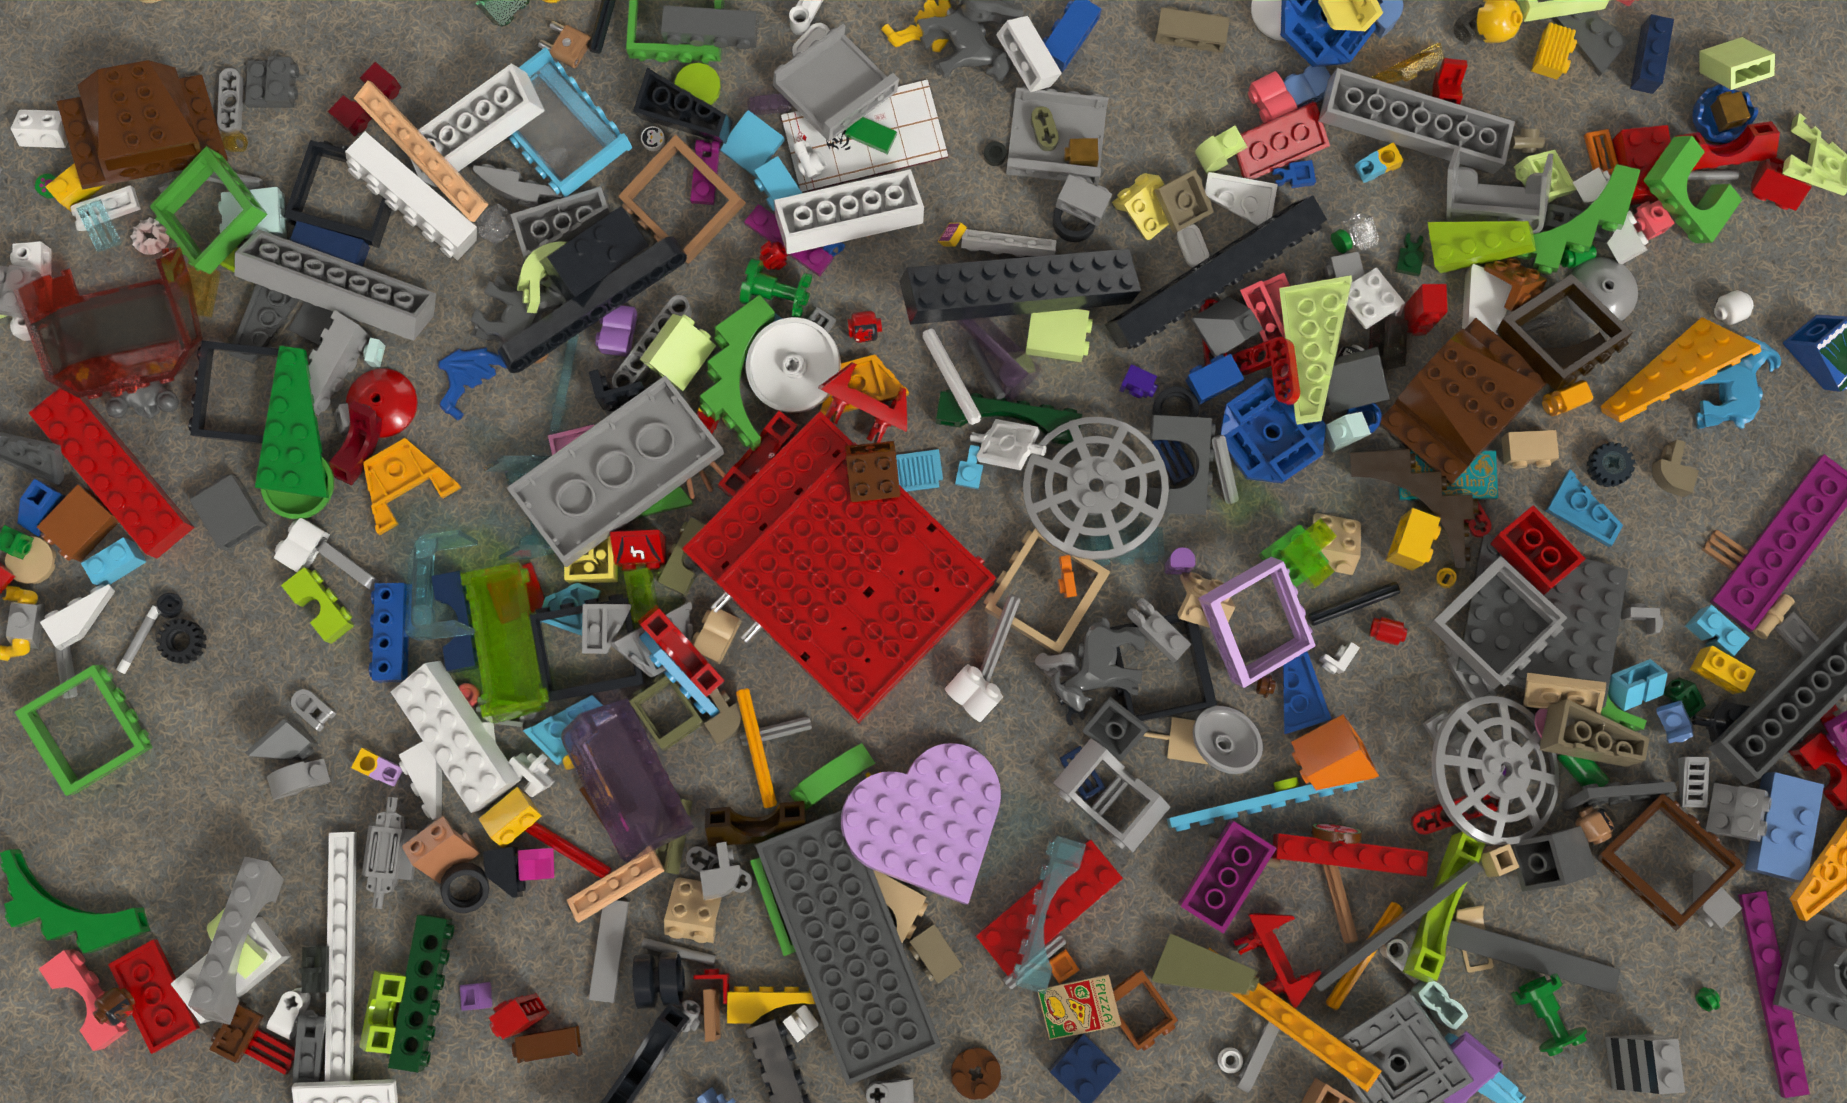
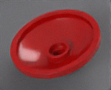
M386 368L374 369L362 374L351 385L346 397L348 407L353 401L362 405L366 404L375 411L376 416L382 418L379 438L394 436L408 427L416 414L418 405L416 390L410 380L400 372ZM380 396V400L375 403L374 398Z

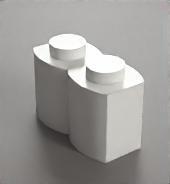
M299 518V520L293 521L289 526L288 537L280 541L276 546L274 559L295 572H299L304 567L308 569L319 553L317 548L323 541L327 542L330 534L308 520Z
M969 664L945 688L948 695L962 705L968 714L979 722L1003 698L1000 689L995 684L985 681L981 671Z

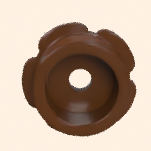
M1272 675L1263 676L1257 681L1256 693L1263 695L1264 698H1267L1269 694H1273L1275 691L1276 681L1272 680Z

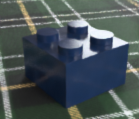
M1084 1033L1079 1034L1048 1068L1049 1072L1081 1103H1093L1121 1071Z

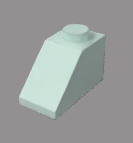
M1362 412L1344 415L1327 424L1325 429V436L1332 452H1336L1371 434Z

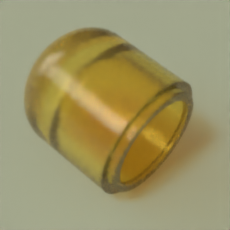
M232 133L224 136L223 145L228 152H243L248 146V141L244 134ZM236 139L243 142L244 146L242 148L237 146Z

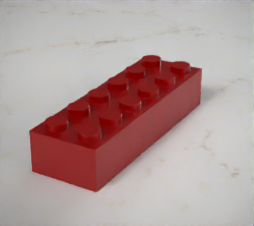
M1088 840L975 936L1007 976H1009L1123 878L1093 841Z

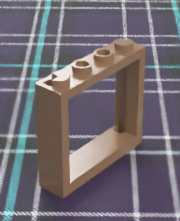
M675 134L618 197L624 202L621 206L631 215L635 213L639 217L637 222L647 231L651 228L656 233L653 236L656 241L659 242L666 237H670L633 199L679 150L729 199L723 208L683 249L687 255L686 263L689 264L738 213L746 202Z

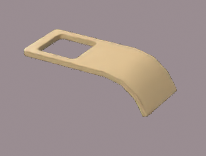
M1484 905L1457 910L1456 922L1485 930L1483 920ZM1462 950L1467 972H1476L1494 967L1491 958H1488V964L1470 967L1467 952Z

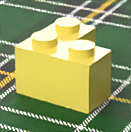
M610 536L588 552L589 555H583L568 567L564 566V580L569 584L618 582V566L614 562Z

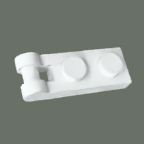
M131 185L70 207L72 215L76 217L75 226L78 231H85L90 229L91 226L141 210L135 189ZM89 211L90 216L86 217L85 214Z

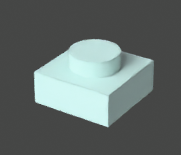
M370 338L369 344H366L363 351L364 361L370 366L377 368L381 366L385 345L379 339Z

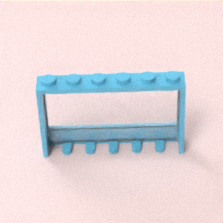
M546 47L519 67L528 74L545 111L511 134L508 139L516 149L522 148L523 152L521 154L529 164L534 162L537 165L535 170L543 180L546 177L550 180L548 184L557 195L561 193L564 197H568L626 150L632 149L627 136L624 133L621 134L615 123L606 118L602 109L593 104L586 91H581L572 76L569 77L562 65L553 60Z

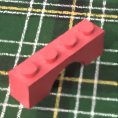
M75 949L63 950L40 967L39 970L52 989L71 988L83 997L87 1007V1015L80 1032L93 1051L105 1049L129 1031L125 1025L127 1021L124 1019L116 1026H110L106 1023L101 1025L93 1015V1012L96 1010L94 1006L95 1000L103 995L105 991H102L98 985L99 979L97 975L89 971L84 964L86 962L85 957Z

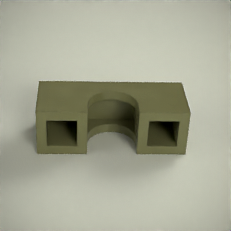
M692 517L689 522H684L679 532L681 537L678 543H673L669 550L668 556L670 558L667 564H663L658 571L659 584L685 597L687 596L697 575L685 568L684 559L686 554L682 548L706 524Z

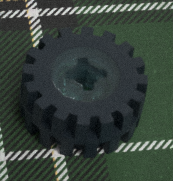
M1609 442L1592 451L1586 465L1589 466L1588 474H1592L1591 479L1593 481L1596 479V484H1603L1604 487H1615L1627 481L1635 470V467H1633L1635 459H1631L1633 453L1627 452L1628 447H1621V443L1614 444V442Z

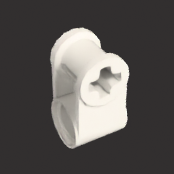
M296 988L284 993L268 1021L267 1029L291 1040L297 1033L299 1014H304L311 1002L310 993H301L302 988Z

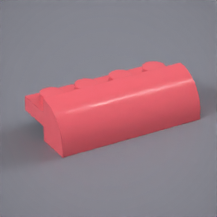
M1284 273L1264 282L1261 280L1240 290L1247 307L1252 310L1263 328L1259 332L1263 342L1280 336L1285 338L1279 288L1289 287L1290 284ZM1288 365L1283 366L1281 369L1282 377L1288 373Z

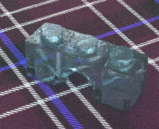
M1147 527L1138 528L1136 537L1141 535ZM1157 527L1144 543L1122 556L1092 561L1100 566L1110 565V561H1120L1121 565L1134 564V560H1144L1145 564L1158 563V559H1162L1164 556L1163 527ZM1109 535L1088 536L1089 551L1114 549Z

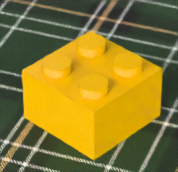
M1415 508L1401 516L1385 561L1411 571L1420 566L1422 567L1425 562L1428 563L1433 554L1432 542L1437 540L1441 531V526H1438L1441 518Z

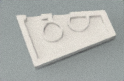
M1208 172L1205 193L1212 202L1258 226L1272 217L1278 184Z

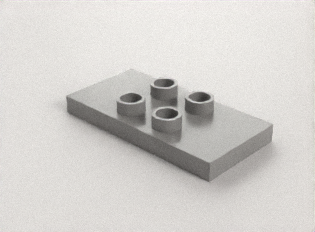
M665 375L508 486L507 489L564 566L568 567L610 536V532H616L689 478L718 459L724 452L721 445Z

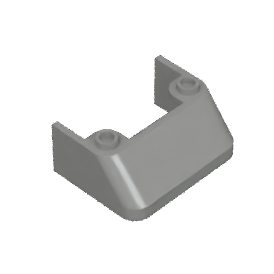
M1455 147L1448 167L1447 222L1528 221L1532 227L1533 234H1537L1543 229L1551 187L1553 154L1548 153L1543 173L1531 174L1527 178L1526 187L1478 184V174L1475 170L1468 167H1459L1460 147Z

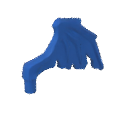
M487 348L469 351L457 349L438 362V367L446 371L449 389L440 401V408L457 421L460 420L464 414L456 408V404L460 396L465 393L463 386L475 388V386L482 384L481 379L489 380L494 377L496 370L490 367L489 364L500 365L506 369L507 367L499 355L487 351Z

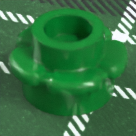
M1702 987L1699 993L1696 994V1001L1703 1010L1710 1012L1713 1009L1717 1010L1720 1008V996L1714 989Z

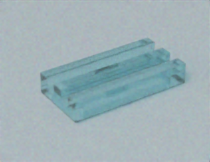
M101 199L76 208L97 252L122 244ZM93 207H97L113 240L112 242H109ZM85 210H88L104 245L101 244L100 239Z

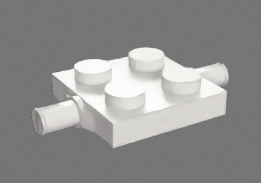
M995 419L991 429L985 434L972 432V435H970L971 442L981 443V448L976 457L982 463L1021 470L1031 453L1044 456L1046 453V446L1035 444L1040 434L1036 426Z

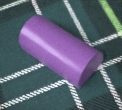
M1183 547L1176 549L1165 562V573H1189L1195 567L1193 552Z

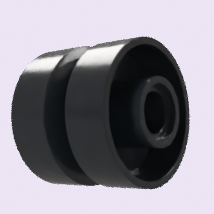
M678 951L661 953L658 967L656 966L653 954L635 955L632 978L637 1009L655 1008L658 993H660L664 1007H667L668 1004L673 1006L682 1005L683 991L685 990V972L680 953Z

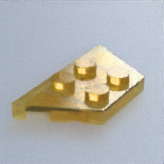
M1441 42L1370 78L1386 83L1398 82L1403 79L1405 82L1418 76L1417 72L1423 69L1424 71L1431 70L1438 66V61L1445 58Z

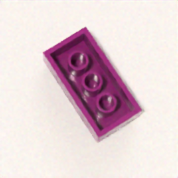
M1230 819L1178 904L1224 934L1275 852L1276 847Z

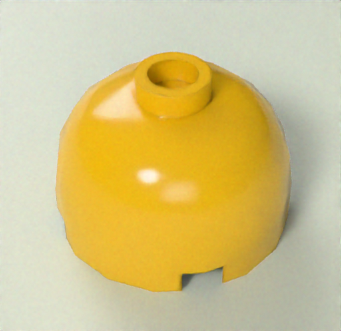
M1484 0L1487 2L1484 7L1479 8L1477 15V29L1479 35H1484L1485 40L1483 41L1486 43H1501L1514 37L1523 19L1518 3L1515 0Z

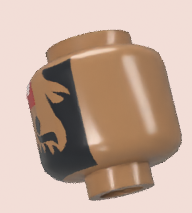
M1588 806L1578 812L1580 817L1576 819L1575 825L1576 827H1582L1588 842H1593L1596 845L1612 837L1611 832L1614 829V825L1604 809H1593L1592 806Z

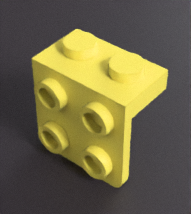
M1318 0L1329 26L1334 30L1366 31L1383 14L1377 0Z
M1144 173L1135 179V183L1130 188L1120 191L1117 195L1118 198L1112 203L1117 210L1126 211L1144 239L1151 240L1169 223L1154 191L1163 186L1164 182L1159 175Z

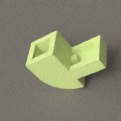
M1233 126L1218 136L1214 137L1213 135L1205 140L1195 150V154L1206 174L1208 172L1214 173L1228 164L1227 159L1247 148V145L1236 126Z

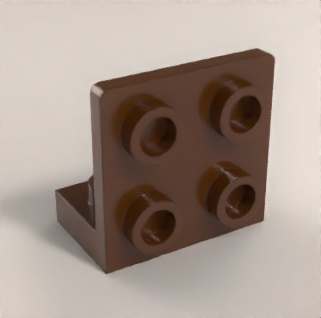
M894 441L845 446L852 502L900 497Z

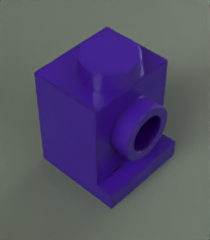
M1131 364L1119 391L1124 392L1127 389L1129 394L1136 398H1147L1148 396L1152 398L1158 387L1154 383L1157 376Z

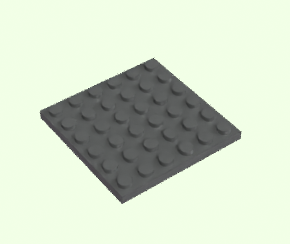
M1487 534L1481 538L1473 582L1500 556L1503 557L1490 544L1496 536ZM1585 559L1575 570L1544 596L1567 617L1561 624L1564 629L1555 638L1550 635L1545 640L1548 645L1540 653L1533 652L1528 657L1531 659V662L1522 670L1517 667L1512 672L1515 677L1508 684L1525 688L1527 673L1606 682V691L1602 708H1604L1607 702L1628 569ZM1495 575L1469 600L1462 640L1499 674L1549 623ZM1458 658L1456 671L1479 676L1463 659Z

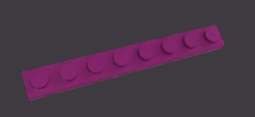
M1766 891L1738 894L1781 1097L1789 1098L1809 1095L1810 1092L1793 1013L1773 1005L1782 962Z

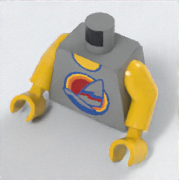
M7 586L5 588L6 596L2 597L3 600L15 601L11 602L6 630V638L11 645H0V660L8 661L12 657L26 655L29 653L30 648L39 649L42 630L40 622L43 621L45 603H37L38 595L34 591L20 589V587Z

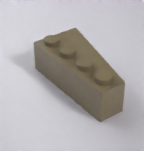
M1565 699L1548 706L1540 750L1628 767L1646 761L1650 738Z

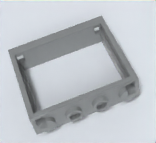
M1500 556L1428 627L1495 689L1500 684L1505 687L1515 677L1512 672L1517 667L1522 670L1531 662L1528 656L1533 652L1540 653L1548 645L1545 640L1550 635L1555 638L1564 629L1561 624L1567 617ZM1495 575L1549 623L1499 674L1446 625Z

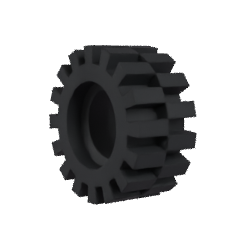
M184 619L170 620V624L165 623L162 626L164 631L159 630L157 633L161 635V638H156V642L160 643V646H156L157 650L162 651L160 655L167 658L166 660L179 664H188L190 661H196V656L203 654L201 649H206V644H203V641L207 640V638L203 635L205 633L204 630L199 628L200 625ZM185 632L190 637V643L186 649L179 651L174 647L173 641L177 634Z

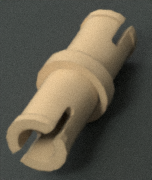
M1781 594L1753 630V633L1761 639H1767L1776 625H1780L1783 622V616L1795 603L1794 599L1787 594Z

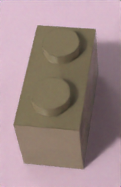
M935 924L910 940L912 946L909 947V950L916 960L922 959L926 965L923 971L930 981L935 979L937 983H940L963 967Z

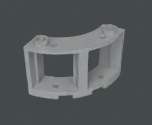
M1091 738L1053 784L1060 790L1057 794L1067 803L1072 801L1112 836L1111 841L1120 849L1126 847L1131 852H1134L1170 809V806L1158 793L1140 779H1135L1124 769V765L1105 747ZM1102 762L1116 775V778L1090 807L1075 792L1097 765ZM1129 786L1145 799L1148 804L1122 834L1102 818V815L1123 790Z

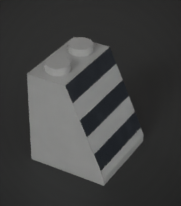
M1658 1034L1605 1037L1612 1089L1652 1094L1685 1093L1679 1041L1677 1038Z

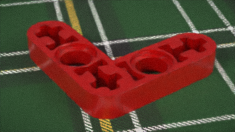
M1281 336L1237 352L1232 356L1242 375H1248L1271 366L1276 399L1287 405H1293L1298 401L1300 385L1295 348L1291 340ZM1265 350L1266 356L1264 360L1258 362L1259 353ZM1288 365L1289 371L1282 377L1281 369L1283 366Z

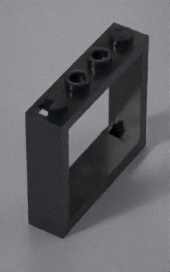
M310 140L284 218L293 226L296 225L297 221L362 239L367 245L379 248L392 211L385 203L386 199L382 197L371 231L302 213L321 157L347 163L345 151L349 148L348 146H341L339 148L325 140L324 142Z
M202 340L201 346H199L197 351L199 368L194 375L196 392L191 399V405L194 409L193 417L190 418L188 424L189 431H191L190 435L197 438L262 445L264 436L204 430L214 350L278 357L279 349Z
M622 593L608 596L609 601L599 602V598L584 600V604H630V598H623ZM574 602L560 605V610L551 611L550 607L535 609L536 614L530 615L545 702L645 683L643 671L633 664L635 671L633 676L554 690L542 621L582 614L583 605L575 607ZM632 609L625 619L627 633L635 630Z
M1177 614L1163 617L1170 624L1184 622L1187 638L1191 643L1190 651L1202 702L1135 715L1131 695L1125 689L1115 687L1118 697L1122 696L1124 703L1122 707L1142 722L1217 706L1198 624L1179 619ZM1134 623L1110 627V629L1119 630L1124 627L1138 626ZM1117 647L1115 665L1124 668L1120 647Z

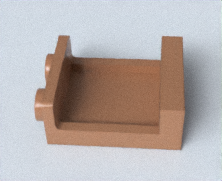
M443 816L402 846L411 864L439 884L444 873L450 867L462 862L468 863L480 854L470 835L466 832L460 835L452 829L447 819Z

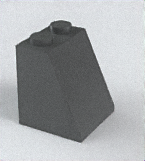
M1581 826L1532 836L1511 845L1519 865L1516 871L1522 892L1567 885L1597 875L1589 843Z

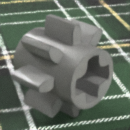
M686 1000L682 1005L676 1006L677 1009L690 1017L682 1032H688L691 1029L696 1031L704 1015L700 1014L701 1008L696 1002Z

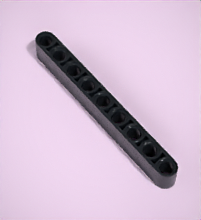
M666 237L545 316L499 348L498 354L510 373L523 371L661 280L686 262V253L676 238Z

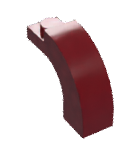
M353 401L348 407L350 427L347 437L339 451L329 461L334 477L351 486L364 471L363 462L373 455L382 427V418L376 416L375 411L370 406L362 405L356 401Z

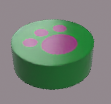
M42 174L35 181V190L44 198H54L45 186L56 177L52 174Z

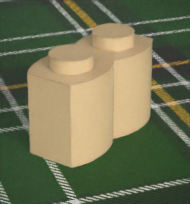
M715 607L711 611H706L702 619L704 627L701 632L697 631L691 643L705 658L720 664L742 621L740 618L721 609L715 613L714 610L717 608Z

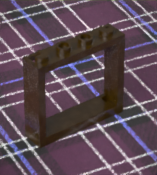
M1570 274L1505 316L1496 330V333L1516 350L1555 391L1565 385L1571 386L1581 374L1586 376L1594 369L1596 364L1600 363L1602 365L1609 360L1614 352L1620 353L1624 347L1629 345L1628 339L1633 333L1573 274ZM1568 296L1611 339L1563 370L1520 326Z

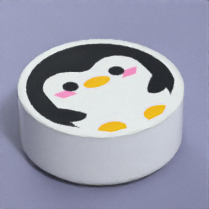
M651 126L642 132L641 141L647 150L658 151L665 144V136L660 128Z

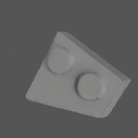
M583 604L582 653L607 654L612 646L611 643L615 640L631 610V604Z

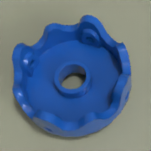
M1721 84L1708 88L1697 99L1693 107L1692 117L1697 131L1705 139L1719 144L1729 143L1738 138L1747 125L1752 124L1758 115V107L1752 105L1748 92L1743 91L1742 94L1751 117L1740 127L1719 132L1710 106L1717 100V96L1728 91L1732 93L1740 91L1730 90Z

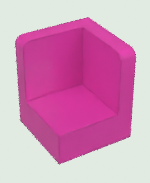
M553 848L518 851L520 881L554 878Z

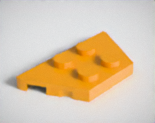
M875 354L841 363V370L851 362L857 364L847 386L851 389L854 388L880 402L893 400L897 396L900 387L906 389V396L909 395L908 389L895 378V375L883 365V362ZM832 395L822 403L820 411L824 415H826L833 401ZM849 404V406H845L842 413L859 408Z

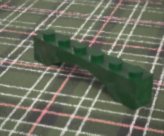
M947 389L946 392L941 391L936 424L960 428L969 423L951 389ZM970 393L973 402L981 414V418L999 416L1022 420L1038 427L1045 435L1069 421L1082 418V414L1077 413V410L1071 408H1064L1063 411L1055 410L1051 405L1030 406V403L1026 401L1012 403L1007 402L1005 398L997 399V397H993V399L983 398L984 396L981 394ZM1067 429L1051 441L1057 444L1068 445L1074 440L1069 429Z

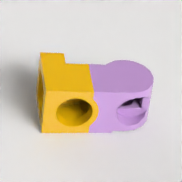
M361 748L351 767L377 781L380 780L394 787L402 773L399 765L375 754L367 748Z

